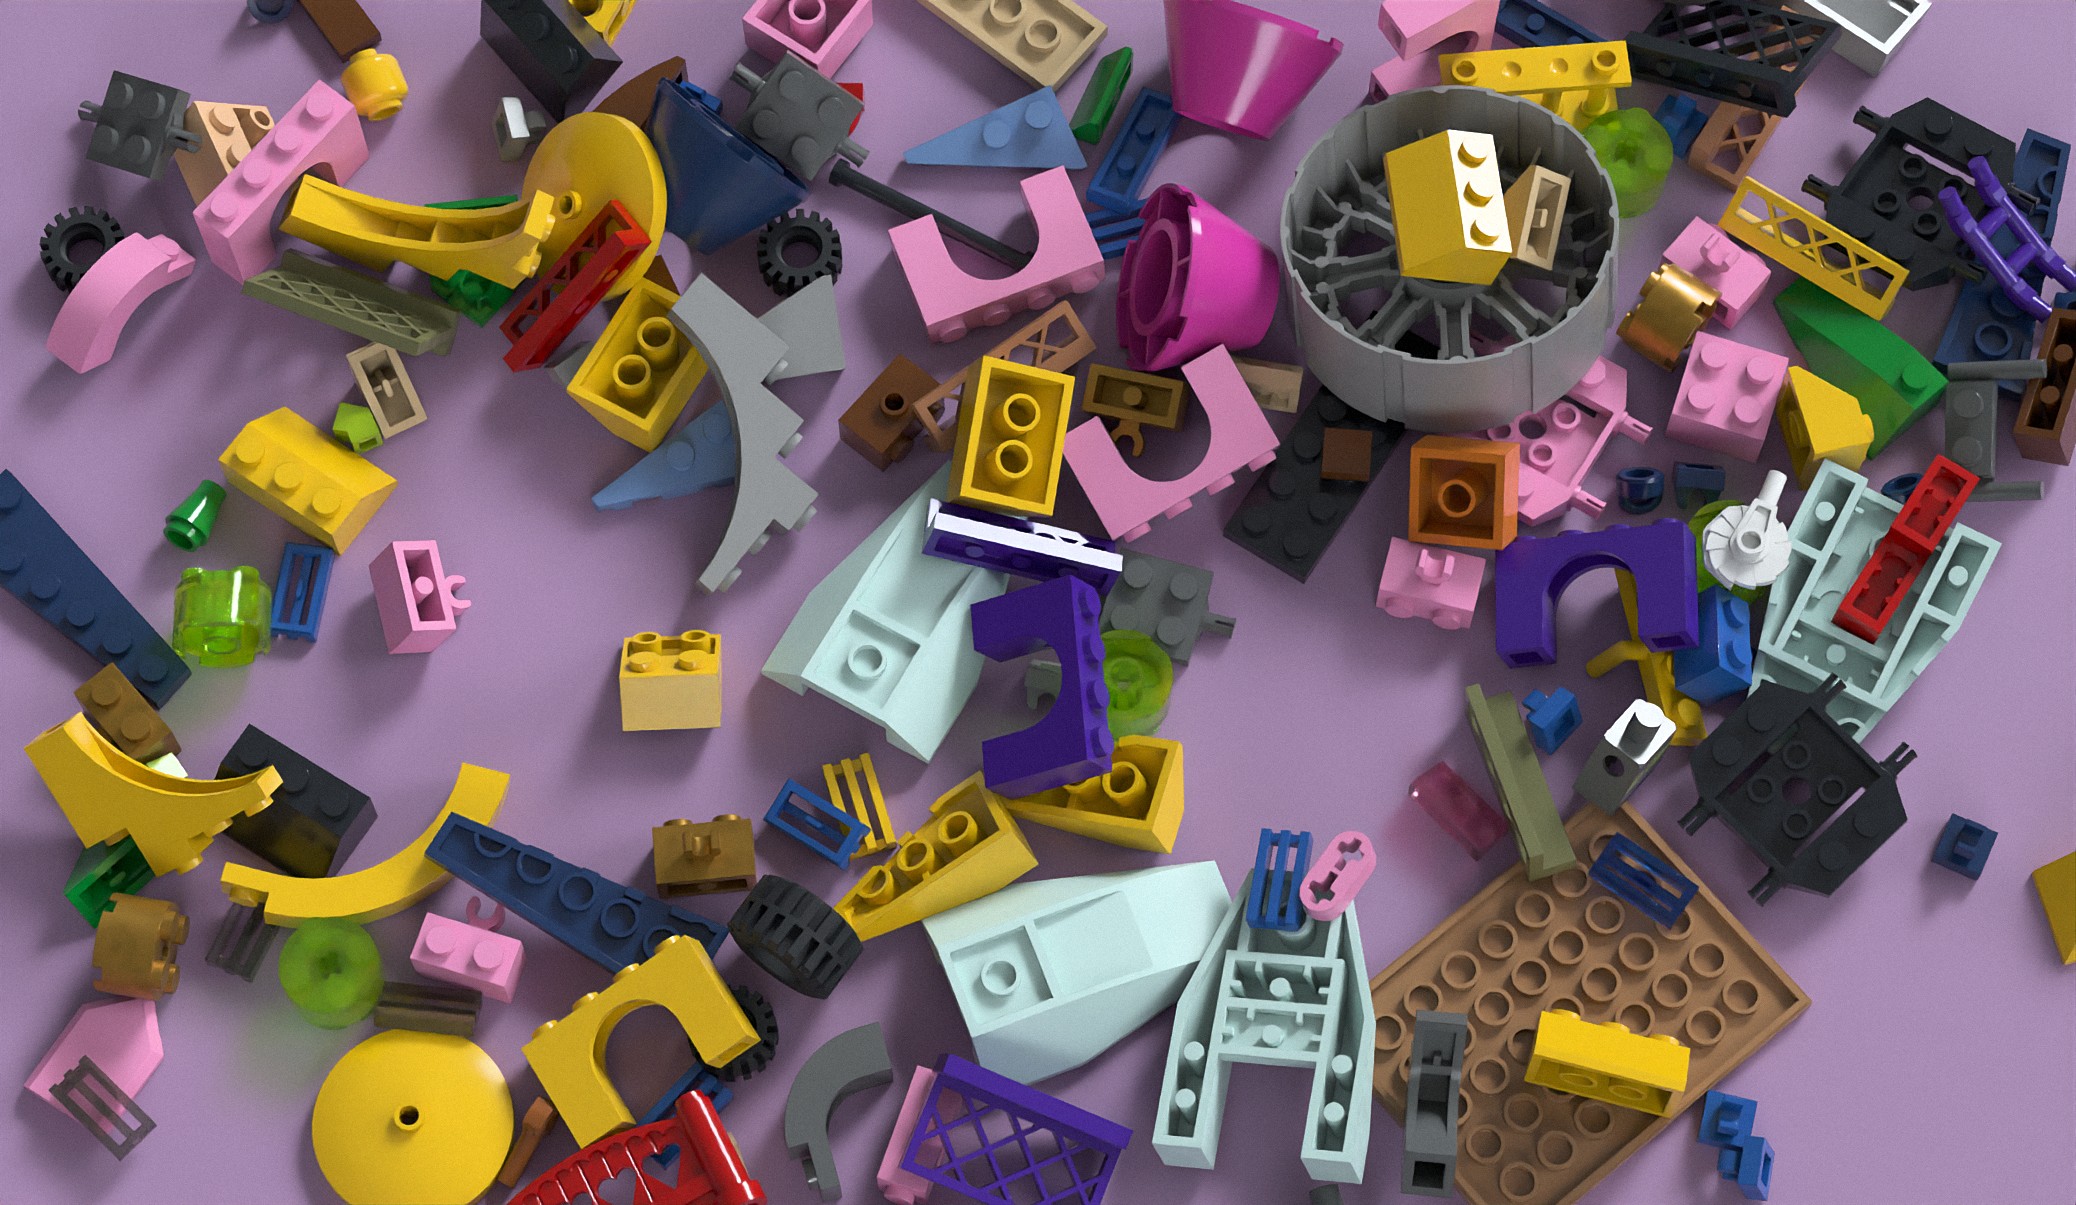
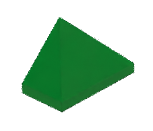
M129 834L111 846H107L104 840L87 849L84 846L62 893L90 926L96 929L103 910L114 911L117 903L109 900L113 893L134 895L156 875Z

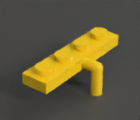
M1614 568L1632 641L1617 642L1588 661L1586 670L1591 677L1599 678L1626 660L1638 661L1648 703L1658 706L1664 716L1675 723L1677 727L1669 745L1697 746L1707 737L1699 702L1675 689L1673 651L1651 653L1638 637V598L1635 576L1627 571Z

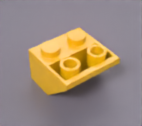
M691 630L679 636H661L656 632H641L633 637L624 638L619 674L623 731L721 727V634H709L703 630Z

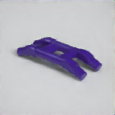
M1975 157L1969 161L1968 167L1975 180L1974 185L1980 197L1992 209L1977 223L1971 216L1967 206L1963 205L1954 187H1947L1938 194V198L1945 210V217L1956 235L1962 237L1984 266L1989 269V272L2002 286V291L2021 310H2026L2043 324L2051 315L2053 308L2037 296V292L2022 277L2017 275L2032 260L2051 280L2055 279L2072 293L2076 289V272L2066 264V261L2051 246H2047L2008 198L2007 192L2001 186L1997 176L1992 173L1985 157ZM2004 223L2021 243L2006 260L1988 240Z

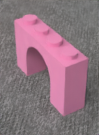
M1386 0L1382 2L1378 27L1399 56L1371 71L1368 93L1375 103L1387 100V96L1423 87L1441 86L1438 56L1441 54L1490 51L1500 0Z
M320 79L192 212L212 263L242 285L245 279L260 274L277 256L270 235V221L282 195L299 175L308 168H311L333 185L342 187L370 158L355 105Z
M1064 165L1020 181L1022 201L1039 239V244L1029 264L1010 277L999 280H983L972 277L960 270L951 260L932 214L888 230L892 251L930 344L940 341L944 343L956 341L965 336L969 330L982 325L996 326L1002 324L1012 314L1028 308L1031 310L1045 308L1052 304L1055 298L1071 292L1077 294L1088 292L1094 289L1100 281L1106 280L1104 259Z
M1223 344L1181 367L1204 407L1211 426V441L1208 452L1201 464L1187 476L1169 482H1156L1136 474L1124 461L1098 416L1066 433L1063 454L1112 540L1115 541L1123 536L1128 544L1151 531L1152 529L1148 522L1157 516L1165 513L1168 520L1193 507L1189 498L1204 489L1212 496L1235 483L1231 474L1246 465L1254 472L1277 459L1273 450L1281 446Z

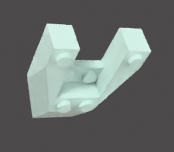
M1251 868L1178 1001L1152 1145L1164 1165L1214 1170L1232 1063L1243 1062L1315 1069L1301 1160L1311 1179L1362 1184L1370 1134L1376 1020L1354 899L1338 918L1331 921L1313 919L1306 912L1303 905L1298 931L1249 928L1246 922V914L1255 869ZM1269 869L1263 903V916H1266L1274 873V870ZM1286 871L1278 917H1286L1293 871ZM1330 888L1325 893L1318 890L1314 893L1317 904L1322 899L1331 901L1334 898Z

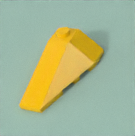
M1141 735L1119 737V742L1114 743V750L1111 754L1112 772L1013 800L999 794L998 796L1011 816L1126 848L1171 855L1184 813L1183 745L1180 741Z
M981 770L940 796L928 809L933 815L913 835L907 830L897 841L901 848L884 866H873L833 907L850 924L861 942L997 892L1038 865L1023 832L998 794L985 788V778Z

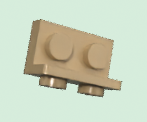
M1230 355L1260 408L1297 413L1304 371L1301 366Z

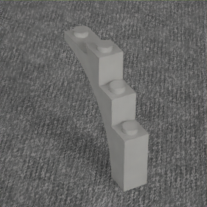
M701 273L671 308L666 317L685 334L712 372L724 398L731 421L735 445L734 491L728 519L720 541L708 564L693 583L697 589L708 597L716 588L725 593L742 572L735 565L747 551L755 556L772 536L766 530L768 525L782 536L792 527L800 532L817 510L811 503L819 494L775 458L779 454L785 459L803 437L796 431L805 420L760 384L764 380L771 386L787 367L788 363L782 357L790 346Z

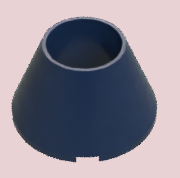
M662 77L655 89L644 133L658 154L665 176L667 190L665 228L706 256H711L804 203L812 194L809 192L810 189L770 153L735 130L734 127L721 118L722 115L672 80Z

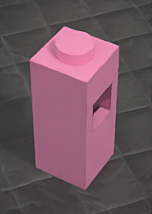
M917 1065L877 1175L878 1190L885 1192L884 1197L887 1200L899 1205H913L914 1202L926 1205L934 1182L897 1168L934 1077L931 1069ZM943 1087L936 1104L943 1125L958 1118L963 1104V1099L959 1093ZM932 1117L930 1119L926 1132L936 1128L932 1120ZM954 1128L946 1131L949 1140ZM939 1134L921 1142L914 1163L929 1169L941 1165L945 1149Z

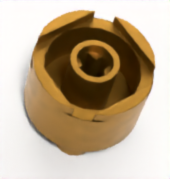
M1664 263L1658 272L1654 270L1639 292V295L1645 298L1644 302H1641L1634 312L1630 310L1626 314L1616 331V335L1623 338V344L1669 373H1673L1683 361V359L1678 357L1683 348L1688 349L1689 346H1693L1697 331L1703 332L1718 306L1716 301L1722 297L1723 293L1677 264L1672 263L1668 265Z
M117 892L113 893L109 900L117 904L113 912L103 910L94 943L92 967L102 968V981L93 979L95 990L153 1001L160 1000L164 993L174 994L180 979V966L174 963L178 945H184L188 937L190 927L189 916L180 915L176 902Z

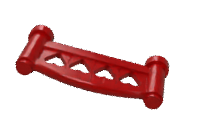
M693 1090L675 1101L674 1105L677 1109L675 1117L615 1134L574 1153L532 1181L506 1205H572L574 1199L580 1194H589L592 1199V1205H613L599 1196V1187L607 1179L617 1180L620 1172L625 1169H633L636 1173L633 1205H766L768 1199L759 1181L750 1180L710 1098L704 1096L702 1090ZM670 1144H677L681 1149L676 1189L646 1174L643 1170L644 1160L652 1154L661 1155L663 1149Z

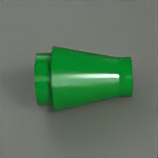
M203 480L198 488L165 518L166 527L163 533L167 540L174 546L187 552H195L199 546H205L221 504L227 497L225 490L213 481Z

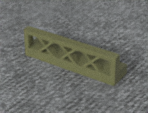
M1479 683L1465 687V715L1528 881L1531 882L1576 868L1575 855L1512 692L1508 691L1484 698Z

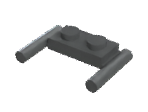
M2045 359L1948 364L1949 383L1946 386L1944 457L1980 478L1966 502L2044 499L2043 481L1995 482L1998 405L1997 380L2046 378L2047 364Z

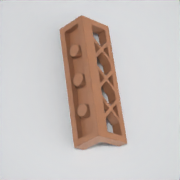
M1784 5L1781 10L1797 13ZM1772 24L1765 34L1783 29V27ZM1808 36L1795 39L1798 46L1815 41ZM1789 42L1763 49L1764 53L1768 56L1781 52ZM1757 51L1751 54L1748 61L1759 58ZM1783 65L1777 68L1790 71L1791 73L1796 66L1786 68ZM1808 78L1804 81V83L1800 86V88H1799V89L1796 91V93L1794 94V95H1795V99H1796V97L1798 96V94H1799V92L1801 91V89L1803 88V86L1805 85V83H1806V81L1808 80ZM1721 101L1693 144L1687 166L1736 192L1783 117L1772 114L1769 119L1768 114L1765 112ZM1759 114L1763 127L1762 132L1741 137L1737 125L1739 118ZM1731 132L1733 139L1726 140ZM1752 146L1747 154L1745 147ZM1736 149L1741 164L1735 174H1732L1713 164L1712 160L1719 152Z
M1064 300L984 355L1008 361L1010 350L1018 345L1035 348L1033 360L1027 366L1062 373L1097 347L1068 301ZM1062 316L1073 334L1055 346L1045 345L1048 324ZM1038 332L1036 342L1026 340ZM970 365L910 405L928 432L922 438L932 453H946L955 446L967 371ZM961 385L960 395L949 393ZM941 398L958 401L956 414L938 426L927 407Z

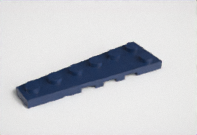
M2027 128L2015 157L2013 183L2019 189L2040 198L2039 206L2032 216H2028L2022 211L2020 212L2047 246H2051L2071 144ZM2005 223L1988 239L2004 260L2021 244ZM1975 255L1973 261L1985 267L1984 264L1980 261V259ZM2031 260L2017 276L2022 277L2037 292L2036 295L2041 298L2046 275ZM1989 271L1980 286L1967 279L1965 280L1932 361V365L1941 373L1948 375L1949 363L2030 360L2037 320L2026 310H2021L2002 291V286ZM2026 379L1997 380L1998 395L2018 402L2023 393Z
M5 469L0 474V587L104 667L113 662L141 696L158 709H161L192 675L190 668L17 478Z
M454 812L450 813L424 852V857L613 976L629 965L638 963L639 966L655 956L654 949L657 945L675 935H679L680 938L687 935L699 940L712 960L729 934L728 928L678 906H670L658 901L640 890L630 886L625 887L601 877L597 872L585 867H577L554 857L552 853L532 845L520 843L516 838Z

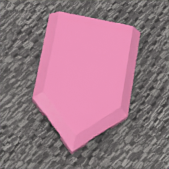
M118 996L82 1004L24 1083L23 1087L105 1140L165 1058L157 1021L156 1002L129 996Z

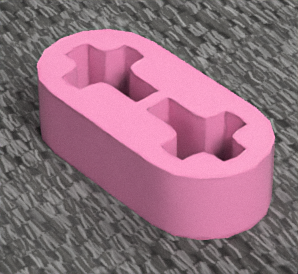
M1346 831L1337 835L1304 878L1300 886L1299 896L1306 912L1313 919L1331 921L1338 918L1374 871L1377 856L1367 836L1357 831ZM1359 848L1362 859L1359 862L1351 859L1346 864L1342 854L1346 851L1355 853ZM1330 888L1334 898L1331 901L1322 899L1317 904L1314 893L1317 890L1325 893Z

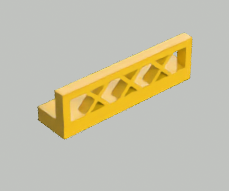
M1749 176L1744 177L1717 224L1723 230L1877 321L1882 320L1889 314L1897 300L1895 296L1910 272ZM1749 191L1766 201L1770 219L1761 220L1741 208ZM1776 207L1780 208L1788 214L1778 216ZM1797 218L1805 223L1810 243L1802 244L1783 233L1780 222ZM1816 230L1829 238L1818 240ZM1837 242L1846 247L1851 267L1842 268L1822 256L1820 246ZM1857 254L1870 262L1859 264ZM1878 266L1892 274L1894 278L1886 292H1883L1864 281L1861 270Z

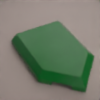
M518 195L424 204V206L438 209H485L517 202ZM459 269L448 281L430 274L432 292L451 306L462 309V314L481 328L485 326L525 282L524 279L514 289H511L469 270Z

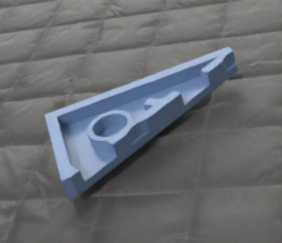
M1051 85L903 152L908 164H921L922 166L953 165L977 168L1017 167L1025 169H1054L1064 165L1065 169H1073V171H1082L1088 168Z
M723 400L718 401L593 496L591 500L594 508L598 512L607 509L616 511L633 507L632 502L657 496H662V499L665 500L701 492L702 489L708 486L723 487L734 484L735 445L731 421Z

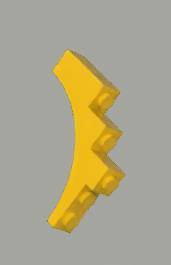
M304 174L291 190L278 229L380 273L393 261H401L445 281H448L459 269L469 270L514 289L526 277L531 279L538 269L542 252L536 249L539 241L544 243L553 228L555 216L549 213L555 197L536 190L520 201L501 207L476 210L438 209L375 198Z

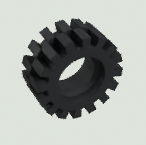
M84 206V214L80 215L77 207L69 208L71 217L65 219L60 212L54 217L57 223L56 228L49 223L44 228L47 238H40L41 259L52 282L55 281L56 286L64 292L67 288L70 294L86 272L107 251L125 239L118 221L114 217L110 219L108 212L100 209L96 215L93 206ZM95 239L103 245L102 254L89 264L75 265L68 260V252L71 247L82 240Z
M796 209V217L790 218L788 212L780 216L781 222L777 223L774 219L767 223L768 231L761 230L759 234L760 243H757L760 274H763V281L767 287L773 284L775 294L781 297L782 293L787 291L789 298L819 277L831 275L833 286L838 281L837 273L841 274L843 267L842 246L837 229L833 230L832 222L827 217L821 222L820 213L812 210L810 217L807 218L804 216V209ZM807 242L817 249L818 257L810 266L793 268L783 261L782 253L792 243Z
M728 984V988L761 1041L723 1067L717 1068L704 1062L688 1034L687 1039L692 1056L696 1058V1061L704 1069L706 1068L709 1071V1074H712L717 1079L719 1075L725 1076L726 1082H735L736 1076H743L745 1081L752 1078L751 1072L758 1070L761 1073L766 1069L765 1062L768 1059L773 1060L776 1054L775 1046L779 1042L778 1027L773 1009L769 1002H764L763 995L757 991L751 994L748 987L739 985L738 990H732L731 984Z

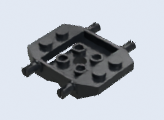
M1928 97L1892 114L1891 117H1883L1862 105L1859 111L1857 110L1853 123L1875 133L1876 137L1839 186H1832L1813 174H1809L1807 176L1808 180L1805 179L1802 184L1801 191L1824 202V210L1827 211V223L1909 270L1910 272L1902 284L1908 290L1913 292L1948 284L1955 274L1980 286L1982 280H1985L1989 269L1967 258L1971 248L1962 237H1958L1951 229L1938 194L1947 187H1954L1963 205L1967 206L1971 216L1977 223L1992 207H1988L1980 197L1976 187L1967 183L1962 177L1944 171L1927 162L1921 155L1912 154L1905 150V148L1909 144L1971 178L1973 176L1968 167L1969 161L1978 156L1985 157L1992 173L1997 176L2001 186L2007 192L2008 198L2018 210L2026 213L2028 216H2032L2039 206L2040 198L2019 189L2013 183L2016 143ZM1924 196L1928 197L1933 204L1928 209L1915 210L1908 206L1907 202L1913 197ZM1837 242L1826 244L1849 257L1847 248ZM1857 254L1860 264L1870 262ZM1878 266L1870 268L1890 280L1894 278L1892 274Z
M1833 672L1813 692L1808 693L1765 681L1688 755L1699 798L1696 801L1697 804L1677 823L1684 829L1697 817L1685 829V832L1692 837L1711 817L1713 819L1717 818L1725 827L1741 839L1768 868L1767 874L1751 890L1747 891L1749 896L1754 899L1768 887L1756 899V903L1761 907L1781 887L1783 889L1787 887L1829 898L1898 832L1908 820L1896 781L1898 779L1897 775L1918 755L1911 749L1897 762L1909 749L1908 744L1901 742V745L1883 762L1879 761L1877 763L1826 713V706L1843 689L1847 688L1841 679L1837 682L1838 676ZM1835 682H1837L1828 692H1826ZM1796 723L1800 729L1731 795L1727 789ZM1793 779L1806 782L1811 791L1808 801L1800 805H1794L1786 801L1782 794V787L1786 782ZM1863 788L1865 792L1797 858L1792 855L1857 791Z

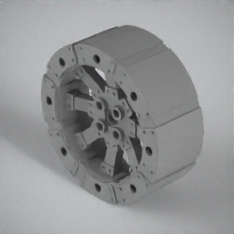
M1463 85L1423 87L1389 95L1387 100L1372 106L1367 104L1355 110L1328 129L1304 155L1295 170V179L1291 188L1287 187L1281 210L1280 236L1287 313L1292 335L1297 347L1302 346L1305 352L1306 363L1316 377L1337 397L1360 412L1385 423L1388 418L1405 423V428L1417 431L1463 433L1491 429L1512 423L1515 416L1529 410L1534 414L1558 400L1585 376L1601 354L1605 346L1607 328L1612 329L1617 307L1619 245L1617 198L1607 169L1600 166L1596 159V151L1589 142L1564 119L1543 106L1517 95L1510 97L1495 93V89ZM1446 130L1493 135L1502 195L1511 188L1530 165H1538L1570 178L1571 182L1552 270L1543 271L1509 257L1491 286L1401 276L1383 163L1385 154ZM1358 231L1364 234L1370 231L1389 241V246L1382 248L1380 252L1348 258V256L1339 257L1342 249L1344 250ZM1519 278L1553 281V286L1567 288L1565 305L1560 304L1554 316L1550 318L1540 309L1535 310L1512 289V283H1518ZM1384 286V290L1392 291V297L1372 320L1368 319L1357 330L1346 316L1342 318L1340 315V305L1338 302L1350 298V293ZM1473 312H1477L1487 319L1493 317L1515 337V344L1503 348V352L1475 358L1474 350L1470 348L1469 327H1472ZM1431 314L1434 315L1436 328L1440 329L1441 350H1438V360L1411 357L1410 353L1395 350V344L1414 322L1419 324Z

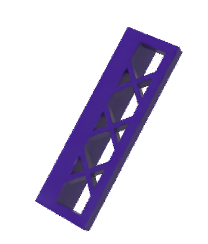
M932 498L927 505L921 554L1042 582L1071 574L1094 587L1097 594L1108 596L1119 577L1123 555L1115 554L1116 541Z

